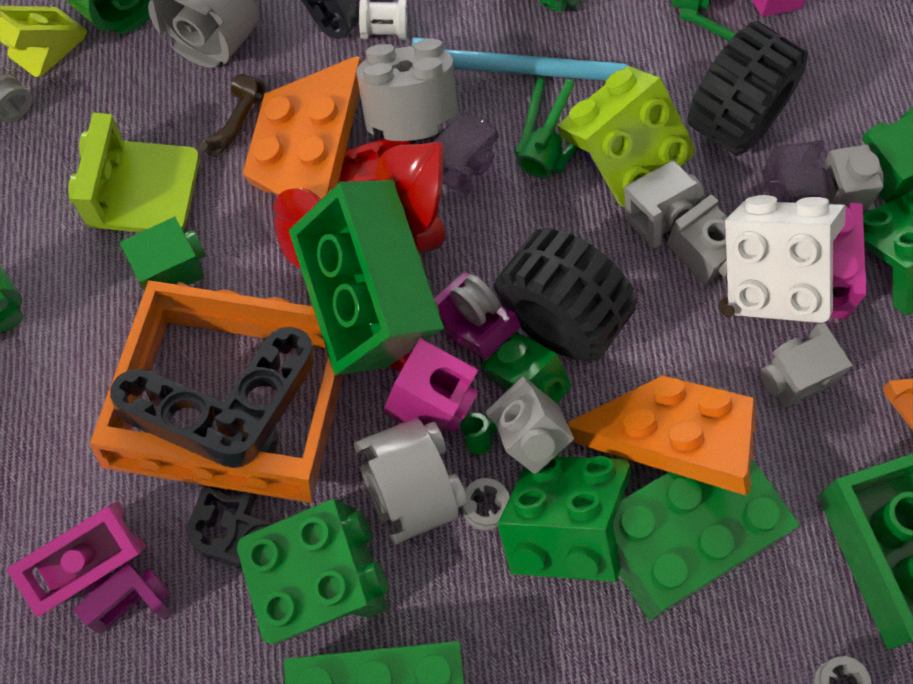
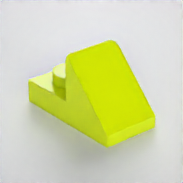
M0 6V42L9 47V58L34 77H41L85 39L88 31L57 7Z

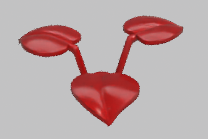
M431 142L399 145L388 149L378 161L375 181H394L398 196L405 209L406 219L417 251L421 256L422 253L440 248L445 239L444 225L437 215L443 180V143ZM292 188L281 192L275 198L273 205L275 213L274 226L279 245L287 260L300 268L289 230L321 200L315 193L305 188ZM412 351L391 364L390 367L401 372Z

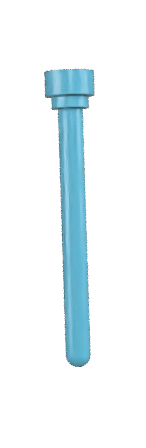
M413 37L412 46L420 40L429 38ZM443 49L452 56L454 69L606 81L614 72L628 66L624 63Z

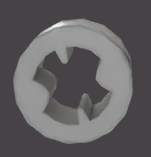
M4 74L0 76V122L10 123L21 118L29 110L32 104V95L27 88L21 85L16 77Z
M470 274L464 279L465 286L463 288H453L450 291V297L460 313L472 324L480 327L486 322L485 314H495L499 311L500 304L492 290L480 278Z
M477 479L465 489L467 504L462 506L463 516L467 523L477 530H494L498 528L497 523L510 495L506 487L495 479ZM484 493L493 494L495 496L494 505L500 510L495 515L489 510L488 517L480 516L476 513L477 503L472 499L476 495L483 499Z
M838 656L819 665L814 672L812 681L813 684H830L829 680L837 677L832 670L837 668L841 677L850 676L854 684H872L870 674L865 666L858 660L848 656Z

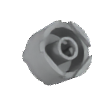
M151 0L148 5L150 19L159 34L162 35L167 31L176 41L172 48L187 60L206 68H216L220 62L225 64L259 22V11L255 0Z
M424 39L416 42L414 46L394 48L390 44H378L366 50L367 59L358 66L356 74L365 125L369 133L374 135L375 128L383 131L384 139L411 141L438 134V124L448 119L450 127L457 122L460 113L453 58L447 51L443 50L442 41L438 39Z
M413 418L354 442L356 454L366 451L368 463L359 468L380 521L383 523L391 520L398 530L388 534L395 545L458 518V508L467 504L466 494L458 476L455 473L448 475L440 454L446 452V446L435 422L423 425L418 418Z

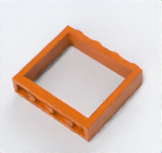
M148 280L111 386L120 374L128 370L144 369L152 371L168 323L264 339L275 330L293 327L307 333L311 339L312 346L326 347L313 306L290 303L278 297L263 299L240 295L235 291L227 289L213 291L190 287L181 282L175 285ZM328 356L302 458L260 451L251 463L243 467L231 468L222 466L153 434L131 430L132 425L125 423L116 413L110 397V388L92 435L90 446L101 468L312 503L344 374L334 375ZM144 391L139 396L130 394L127 397L129 403L132 404L136 398H142Z

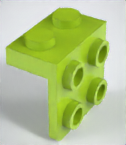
M630 66L610 75L602 88L590 98L574 105L569 115L556 125L565 141L590 153L617 203L624 208L626 185L673 160L681 167L695 152V146L661 78Z
M93 112L89 129L84 131L80 138L79 151L81 161L78 172L71 175L68 185L69 200L71 203H74L86 226L89 228L142 232L175 216L184 232L200 163L197 150L186 146L124 141L113 114Z

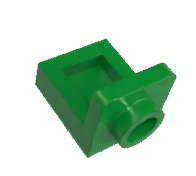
M515 332L481 364L487 378L503 388L509 390L524 376L555 403H558L571 388V383L557 353L518 332Z

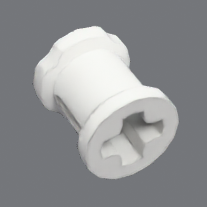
M360 0L359 27L361 39H369L370 35H398L399 40H406L407 0H398V2Z

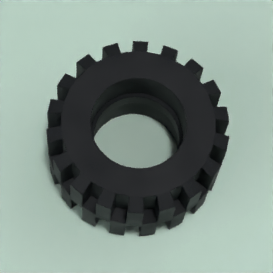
M758 20L749 23L730 39L703 77L690 104L687 119L688 125L735 156L745 153L762 138L792 96L805 71L808 52Z
M553 228L535 230L495 279L496 282L494 283V289L502 306L516 314L521 325L520 328L525 333L553 352L583 362L598 361L637 309L636 305L638 303L630 281L604 253L581 238Z

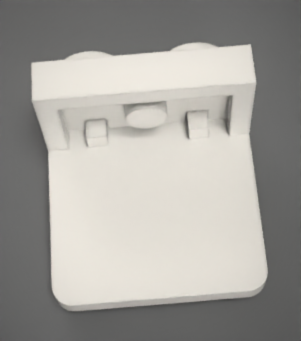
M758 195L743 201L725 220L728 303L732 304L735 308L734 315L817 323L826 322L833 312V241L845 226V205L829 204L828 199L821 197H808L800 199L796 203L777 202V198L774 196Z

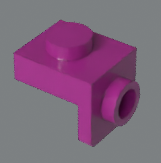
M463 272L435 297L434 301L438 306L439 316L447 337L486 360L521 325L516 314L500 305L499 311L495 314H485L486 322L480 327L468 321L460 313L450 297V291L453 288H463L465 286L464 279L470 274Z
M129 563L125 564L114 575L110 576L107 574L90 584L82 594L84 600L73 608V611L82 622L99 634H102L141 599L147 603L154 613L164 620L173 613L163 601L171 592L156 574L149 568L141 575Z

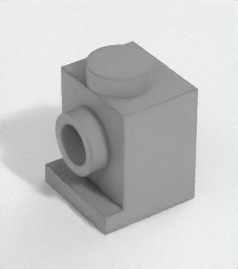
M869 145L830 150L814 178L819 197L828 199L829 204L845 205L846 207L850 202L862 203L863 214L866 211L876 209L873 201L882 190L884 182L879 159L870 151ZM834 185H838V187H839V190H838L837 193H836V190H835Z
M673 160L625 186V219L654 249L662 245V235L672 230L675 221L694 208L696 203L704 199L703 187L694 175L687 174Z
M712 194L675 221L666 243L705 285L720 274L727 278L725 220L728 217L716 206L718 200Z
M823 322L814 327L804 342L798 337L778 347L773 352L774 360L770 365L761 368L760 375L768 392L773 396H777L784 408H787L837 384L853 365L826 323Z
M524 376L486 411L488 418L496 424L505 451L534 474L538 473L574 440L559 405Z

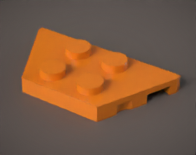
M360 57L349 58L264 94L242 173L251 185L265 193H273L276 197L287 189L305 188L322 199L338 184L360 95L356 74L358 66L362 63Z
M662 375L567 423L574 437V440L571 441L573 443L746 496L751 491L749 470L750 460H753L754 455L752 433L756 429L757 416L753 397Z

